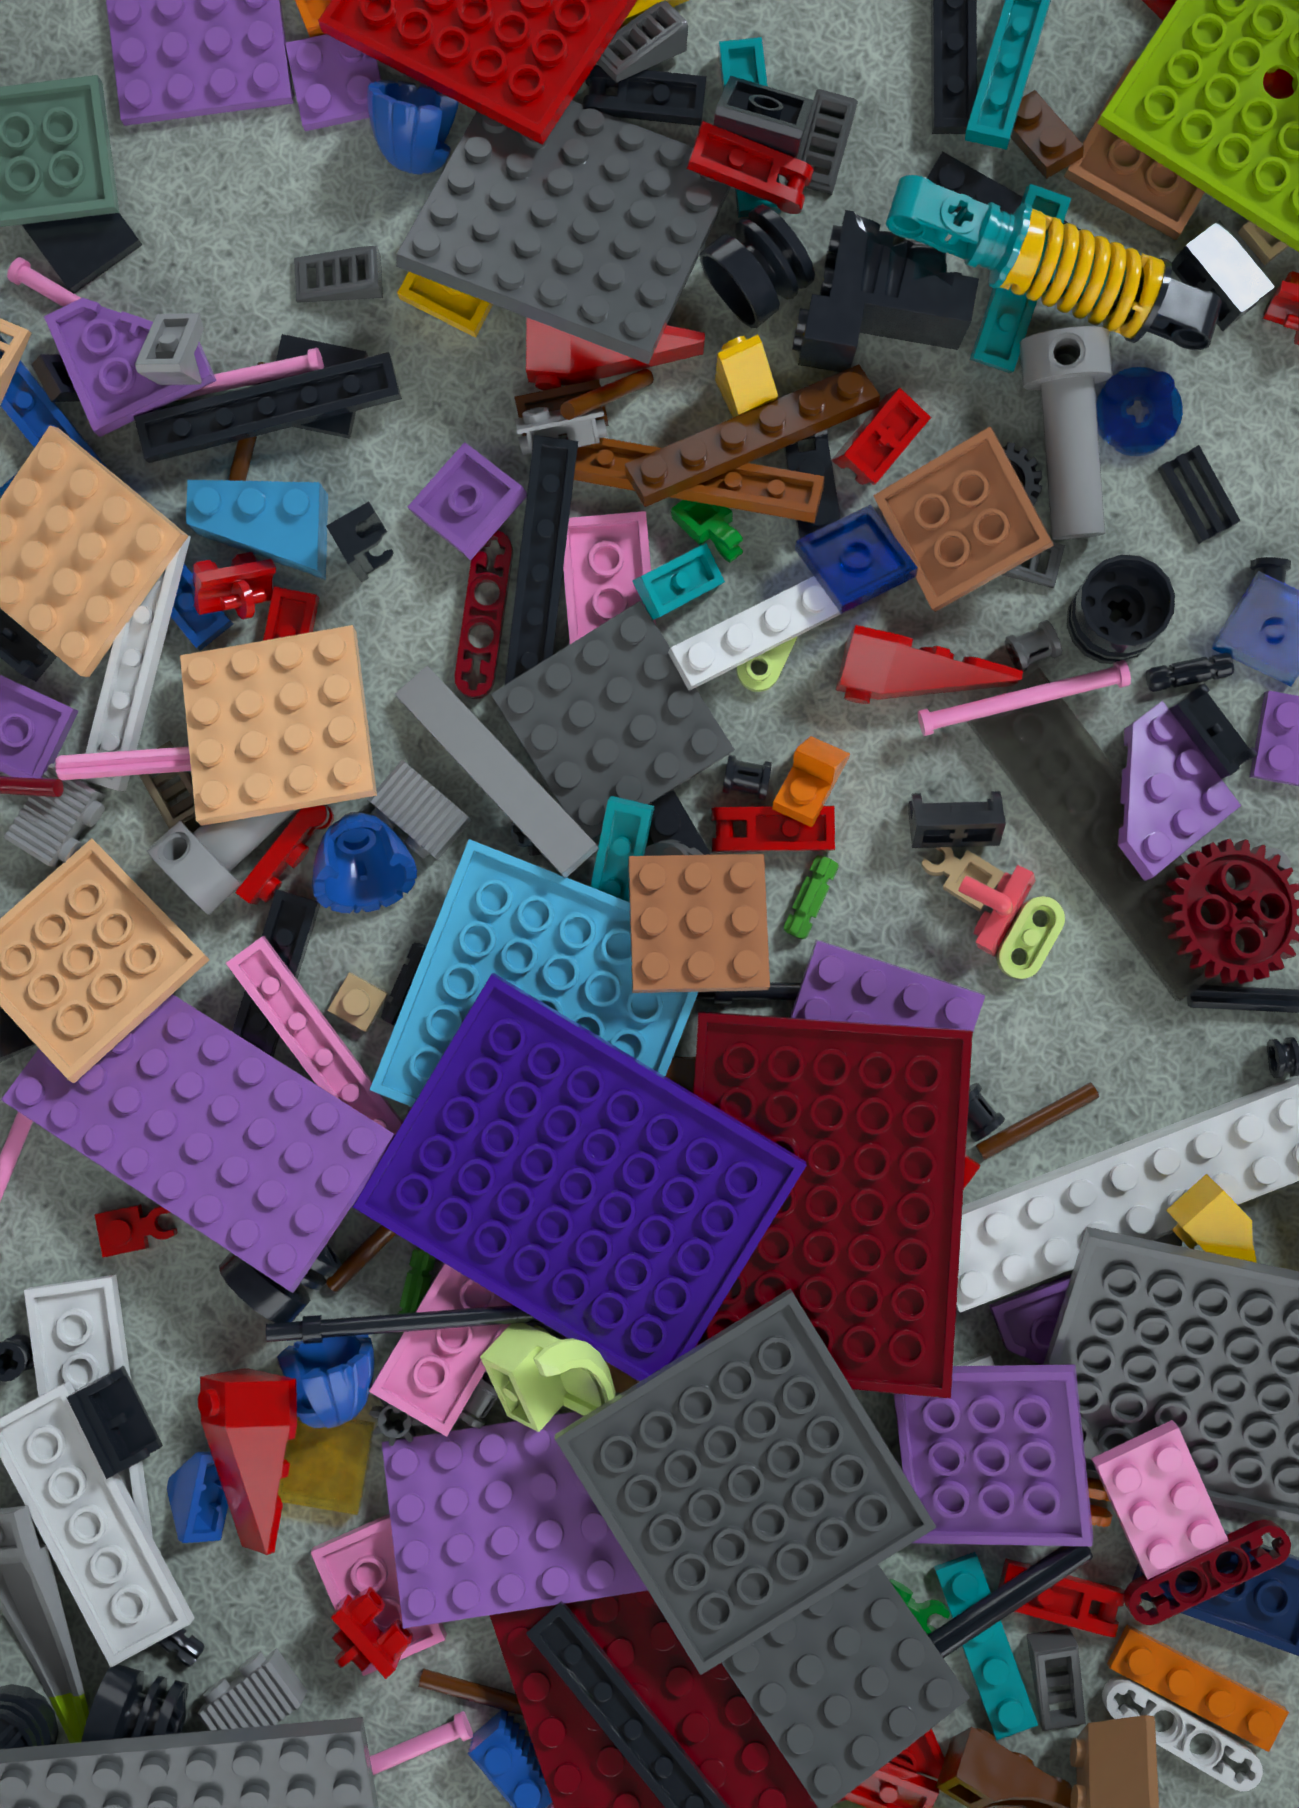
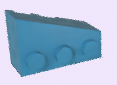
M187 480L186 524L196 534L245 552H252L255 555L272 559V561L281 565L289 566L326 580L328 494L320 482Z

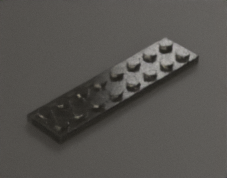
M1038 667L1003 694L1050 683V681ZM1063 698L966 721L1174 1000H1183L1211 978L1205 977L1206 964L1193 969L1189 967L1193 957L1191 952L1182 955L1176 953L1183 944L1181 938L1169 939L1168 935L1177 929L1176 924L1163 921V917L1174 913V908L1164 904L1163 899L1176 894L1166 885L1167 881L1181 878L1175 871V867L1186 862L1180 855L1157 875L1144 881L1118 846L1119 828L1123 827L1125 804L1120 803L1122 777ZM1202 905V918L1205 922L1210 923V912L1206 906ZM1237 933L1235 942L1240 951L1243 952L1245 943L1240 934Z

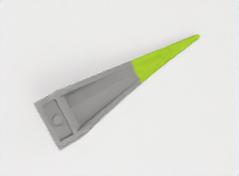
M28 1505L0 1508V1609L30 1659L69 1742H81L89 1710L49 1550L45 1543L37 1539L36 1525L31 1517Z

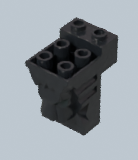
M845 210L842 226L833 225L820 294H812L809 309L800 308L792 346V350L800 351L798 365L834 372H842L851 368L860 333L958 350L972 321L979 278L963 276L959 272H947L946 253L916 240H906L892 232L879 231L881 224L856 215L854 211Z

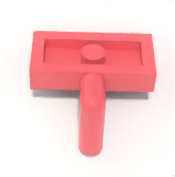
M1017 865L1012 875L1007 872L1003 875L996 890L969 876H965L958 891L993 908L991 913L984 911L974 929L973 934L978 936L975 943L979 949L995 957L1002 940L1036 881L1032 871Z

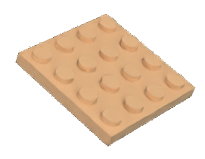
M50 425L0 498V608L77 674L83 677H90L112 646L115 638L125 624L129 622L135 610L141 605L186 541L188 535L63 431Z
M353 625L180 655L196 821L201 826L377 796L357 632Z
M91 838L66 863L59 866L0 918V1006L59 1071L74 1084L209 961V958Z

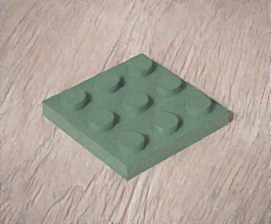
M92 75L0 87V227L120 213L103 83L99 76Z

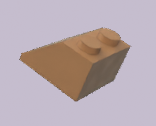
M1142 1715L1088 1723L1077 1738H1073L1070 1747V1764L1072 1767H1076L1077 1784H1074L1072 1788L1071 1808H1159L1155 1716Z

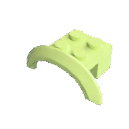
M525 1323L510 1324L480 1356L507 1416L537 1432L543 1429L562 1406L585 1416L615 1397V1388L610 1369L599 1351L582 1340L573 1338L560 1340L551 1336L544 1328L538 1325L532 1327Z

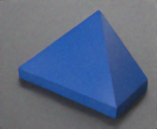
M211 1451L196 1452L169 1477L167 1484V1493L177 1537L182 1543L221 1540L228 1509V1503Z

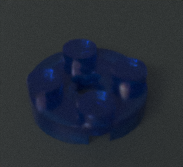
M1132 367L1119 371L1106 381L1096 398L1098 434L1109 445L1113 446L1114 450L1124 455L1145 456L1156 452L1175 436L1181 424L1183 415L1181 396L1175 387L1172 376L1163 371L1157 372L1147 367ZM1134 401H1140L1142 407H1147L1149 413L1143 417L1141 423L1136 422L1135 416L1128 415L1126 411L1134 405Z

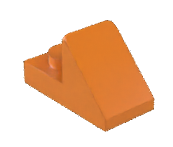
M810 736L796 748L793 766L773 801L772 809L812 827L844 769L850 753Z

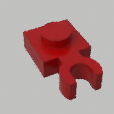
M139 1204L94 1214L102 1258L149 1248L148 1235L159 1240H166L175 1236L178 1233L177 1228L164 1230L158 1224L159 1216L170 1212L159 1206L154 1208L148 1216L143 1217L142 1206Z

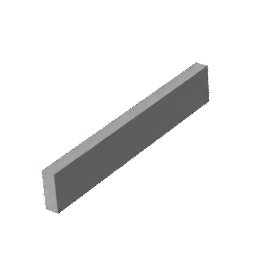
M428 666L423 668L395 693L401 703L564 878H567L599 849L596 843Z

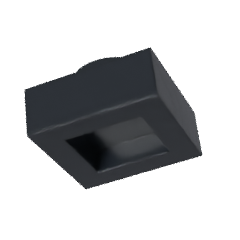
M40 354L31 365L51 402L80 401L60 354Z

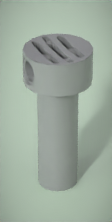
M1080 326L1031 335L1020 342L1023 388L1026 390L1041 391L1052 540L1080 539L1104 535L1105 521L1095 384L1112 377L1109 330L1098 326ZM1061 354H1070L1077 361L1070 365H1062L1055 358Z
M297 810L200 826L193 833L179 821L155 842L147 852L165 873L206 914L210 915L241 885L230 872Z

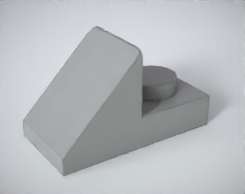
M200 313L156 314L135 363L137 372L159 385H200L202 380L194 355L204 330Z

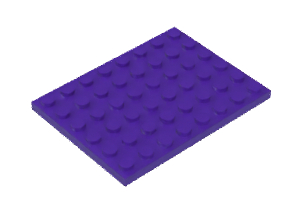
M492 973L353 1205V1208L568 1339L573 1338L589 1343L600 1352L606 1362L640 1382L695 1348L807 1164L803 1159L495 973Z

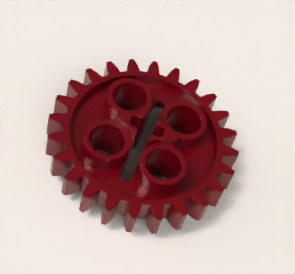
M1231 839L1218 842L1217 846L1212 842L1202 846L1201 852L1197 850L1188 854L1187 860L1189 864L1183 863L1175 867V871L1181 878L1167 881L1166 885L1176 894L1163 899L1164 904L1174 908V913L1163 917V921L1175 923L1177 928L1168 935V938H1181L1183 944L1176 952L1178 955L1189 952L1193 954L1189 965L1191 969L1206 964V978L1216 977L1220 973L1222 983L1234 982L1237 978L1239 984L1252 982L1253 977L1256 980L1270 977L1269 970L1273 972L1285 968L1282 959L1296 956L1294 949L1289 944L1299 943V933L1295 931V927L1299 926V916L1297 915L1299 900H1296L1294 897V893L1299 891V883L1289 884L1287 881L1293 872L1292 867L1281 871L1277 868L1281 858L1279 854L1265 859L1266 846L1263 844L1252 848L1250 851V844L1247 839L1239 841L1235 845ZM1226 872H1229L1234 877V889L1227 884ZM1206 885H1207L1208 891H1209L1211 894H1209V893L1206 891V889H1205ZM1261 900H1263L1268 906V917H1266L1261 911ZM1202 905L1206 906L1210 912V923L1205 922L1202 918ZM1237 933L1240 934L1245 943L1243 952L1240 951L1235 942Z

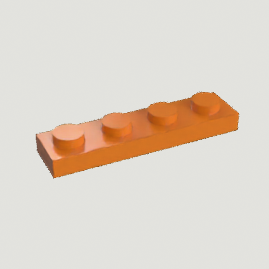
M1126 1624L1107 1662L1109 1668L1267 1752L1270 1751L1289 1713L1284 1706Z

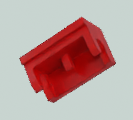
M898 388L884 396L879 402V407L874 408L831 461L841 469L846 467L851 469L857 475L854 480L859 484L864 485L870 482L872 485H875L932 417L901 388Z

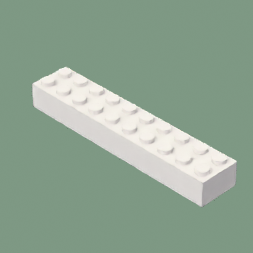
M1299 1076L1289 1078L963 1205L956 1305L958 1312H964L1074 1269L1087 1227L1148 1240L1172 1230L1178 1223L1166 1210L1205 1174L1216 1182L1237 1205L1299 1181Z

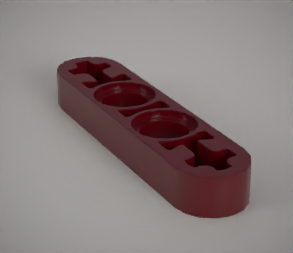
M498 530L483 547H490L491 540H497L500 548L505 550L504 555L498 554L496 556L494 565L495 571L503 570V576L499 577L490 572L477 574L478 567L485 570L488 568V556L485 552H481L482 548L471 559L454 675L458 690L465 697L471 699H481L487 696L493 690L496 679L513 561L512 544L508 536ZM485 582L493 583L499 588V597L491 605L480 604L475 599L476 589ZM486 625L492 629L493 640L488 646L477 648L470 643L469 634L475 626ZM466 652L478 657L491 655L489 663L484 660L480 662V673L482 676L487 677L486 683H478L477 690H470L469 683L463 680L464 674L469 675L472 673L474 665L472 658L465 659Z
M1261 1519L1227 1534L1226 1536L1229 1541L1148 1580L1145 1575L1134 1579L1124 1591L1125 1606L1135 1620L1141 1624L1150 1626L1159 1624L1283 1563L1291 1551L1289 1536L1271 1520ZM1266 1533L1276 1538L1271 1542L1273 1549L1270 1552H1266L1260 1547L1263 1544L1261 1536ZM1243 1543L1251 1549L1249 1553L1254 1557V1560L1251 1562L1248 1555L1240 1547ZM1225 1551H1234L1238 1556L1236 1569L1227 1574L1218 1572L1216 1568L1218 1556ZM1187 1570L1196 1572L1198 1584L1193 1591L1181 1593L1176 1590V1578L1181 1572ZM1160 1583H1165L1166 1588L1174 1597L1173 1600L1169 1601L1163 1594L1165 1592L1159 1586ZM1144 1592H1148L1151 1597H1154L1151 1600L1153 1608L1147 1611L1140 1605L1142 1603L1140 1595Z

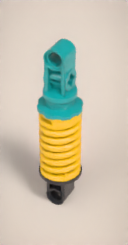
M906 175L899 179L886 220L887 228L900 237L916 240L934 247L938 251L962 258L965 265L973 268L977 265L990 270L988 285L990 287L1009 290L1011 286V291L1014 294L1023 295L1026 292V297L1029 300L1036 301L1041 297L1042 304L1047 307H1052L1057 303L1058 311L1068 313L1072 309V315L1075 318L1083 319L1087 316L1088 322L1093 325H1099L1102 322L1104 328L1121 334L1126 341L1136 343L1146 332H1149L1189 350H1203L1210 346L1222 300L1218 295L1210 291L1197 289L1172 279V263L1170 260L1165 258L1158 259L1143 253L1140 256L1136 249H1125L1118 242L1109 243L1106 237H1094L1092 232L1082 229L1078 231L1076 225L1070 223L1062 224L1060 219L1045 215L1041 211L1033 209L1027 203L1020 204L1012 215L1005 211H1000V206L995 203L989 202L986 205L965 194H959L936 185L922 176ZM957 207H962L958 213L954 212ZM948 234L952 235L948 241L945 240Z

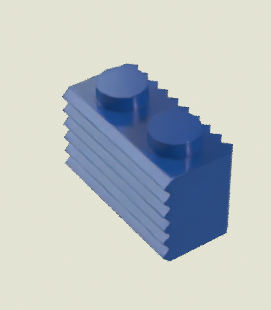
M500 1710L473 1734L467 1754L512 1808H546L552 1803V1799L533 1743H531V1737L525 1736L526 1730L520 1729V1723L514 1722V1716H508L507 1711Z

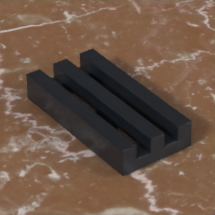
M1199 445L1192 448L1189 452L1177 456L1174 460L1162 464L1158 468L1198 544L1241 521ZM1189 461H1193L1224 521L1221 522ZM1179 468L1211 528L1206 530L1174 469Z

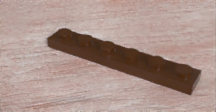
M858 364L625 464V475L644 507H647L879 407L880 394Z

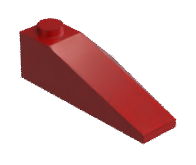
M527 318L526 373L528 382L535 383V387L540 390H548L561 387V385L567 386L603 379L703 355L705 333L667 325L649 364Z
M855 625L846 641L836 691L845 692L844 699L850 702L870 704L871 698L880 700L1014 686L1022 680L1023 671L978 657H963L962 662L954 660V654L950 652V649L941 646H933V648L921 647L920 649L912 648L913 638Z
M250 1368L200 1376V1393L197 1403L201 1413V1424L241 1546L265 1555L275 1552L283 1507L282 1500L278 1495L280 1479L288 1477L290 1463L284 1459L287 1440L295 1439L297 1429L296 1379Z

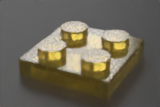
M297 1418L295 1439L287 1440L284 1459L290 1463L288 1477L280 1479L278 1495L282 1502L358 1515L362 1504L375 1422L352 1419L334 1428H313L303 1424Z

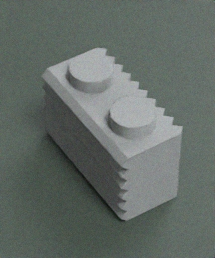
M403 760L400 761L376 789L377 796L368 798V801L376 807L371 814L379 818L391 829L397 825L406 832L409 837L404 843L423 859L429 853L439 859L472 821L469 816Z
M51 763L42 778L58 779L55 764ZM81 779L61 780L64 785V791L60 797L29 796L28 801L24 803L23 808L14 819V823L9 827V831L5 833L4 838L48 866L58 868L62 863H66L81 848V842L78 841V838L85 827L94 826L105 809V805L101 802L106 794Z
M277 1648L267 1656H264L260 1651L242 1664L239 1668L240 1676L230 1683L223 1678L203 1694L205 1702L197 1716L208 1731L276 1725L301 1706L308 1691Z

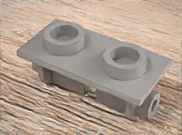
M602 406L571 420L565 419L561 414V410L549 412L546 407L527 410L522 413V418L515 419L517 435L527 434L526 436L518 437L522 455L532 454L534 435L559 438V434L567 433L568 440L578 441V447L600 443L599 438L608 437L604 419H595L604 416Z

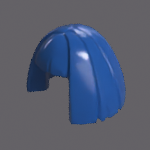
M381 80L370 83L367 89L370 124L377 145L386 160L398 170L417 175L432 173L443 167L451 152V148L444 142L454 122L459 102L422 84L417 88L415 83L406 81Z
M350 812L345 814L339 821L330 825L321 839L313 864V893L320 905L325 908L330 906L332 911L350 914L353 910L355 913H359L362 909L365 912L379 910L381 905L386 908L403 898V892L408 894L415 884V879H417V868L405 844L387 824L374 815Z
M368 1335L323 1338V1343L304 1344L303 1340L296 1341L294 1346L289 1345L277 1356L283 1375L296 1379L297 1418L303 1424L313 1428H334L355 1418L365 1406L370 1394L369 1390L374 1373V1349L371 1338Z

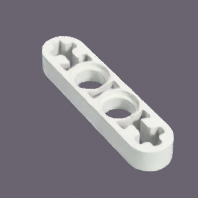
M1116 1676L1105 1684L1102 1700L1109 1714L1114 1719L1140 1716L1138 1711L1128 1704H1123L1118 1709L1119 1705L1114 1696L1117 1693L1125 1695L1130 1690L1129 1694L1135 1703L1143 1707L1141 1716H1154L1155 1713L1164 1710L1173 1714L1174 1721L1172 1726L1164 1732L1156 1731L1157 1745L1240 1792L1249 1791L1260 1783L1263 1775L1262 1764L1248 1746L1125 1676ZM1199 1733L1210 1735L1212 1737V1745L1206 1753L1197 1755L1190 1751L1189 1745L1195 1735ZM1225 1752L1228 1758L1237 1763H1242L1245 1759L1246 1764L1249 1766V1771L1246 1774L1239 1771L1235 1776V1772L1230 1765L1222 1760L1223 1753Z

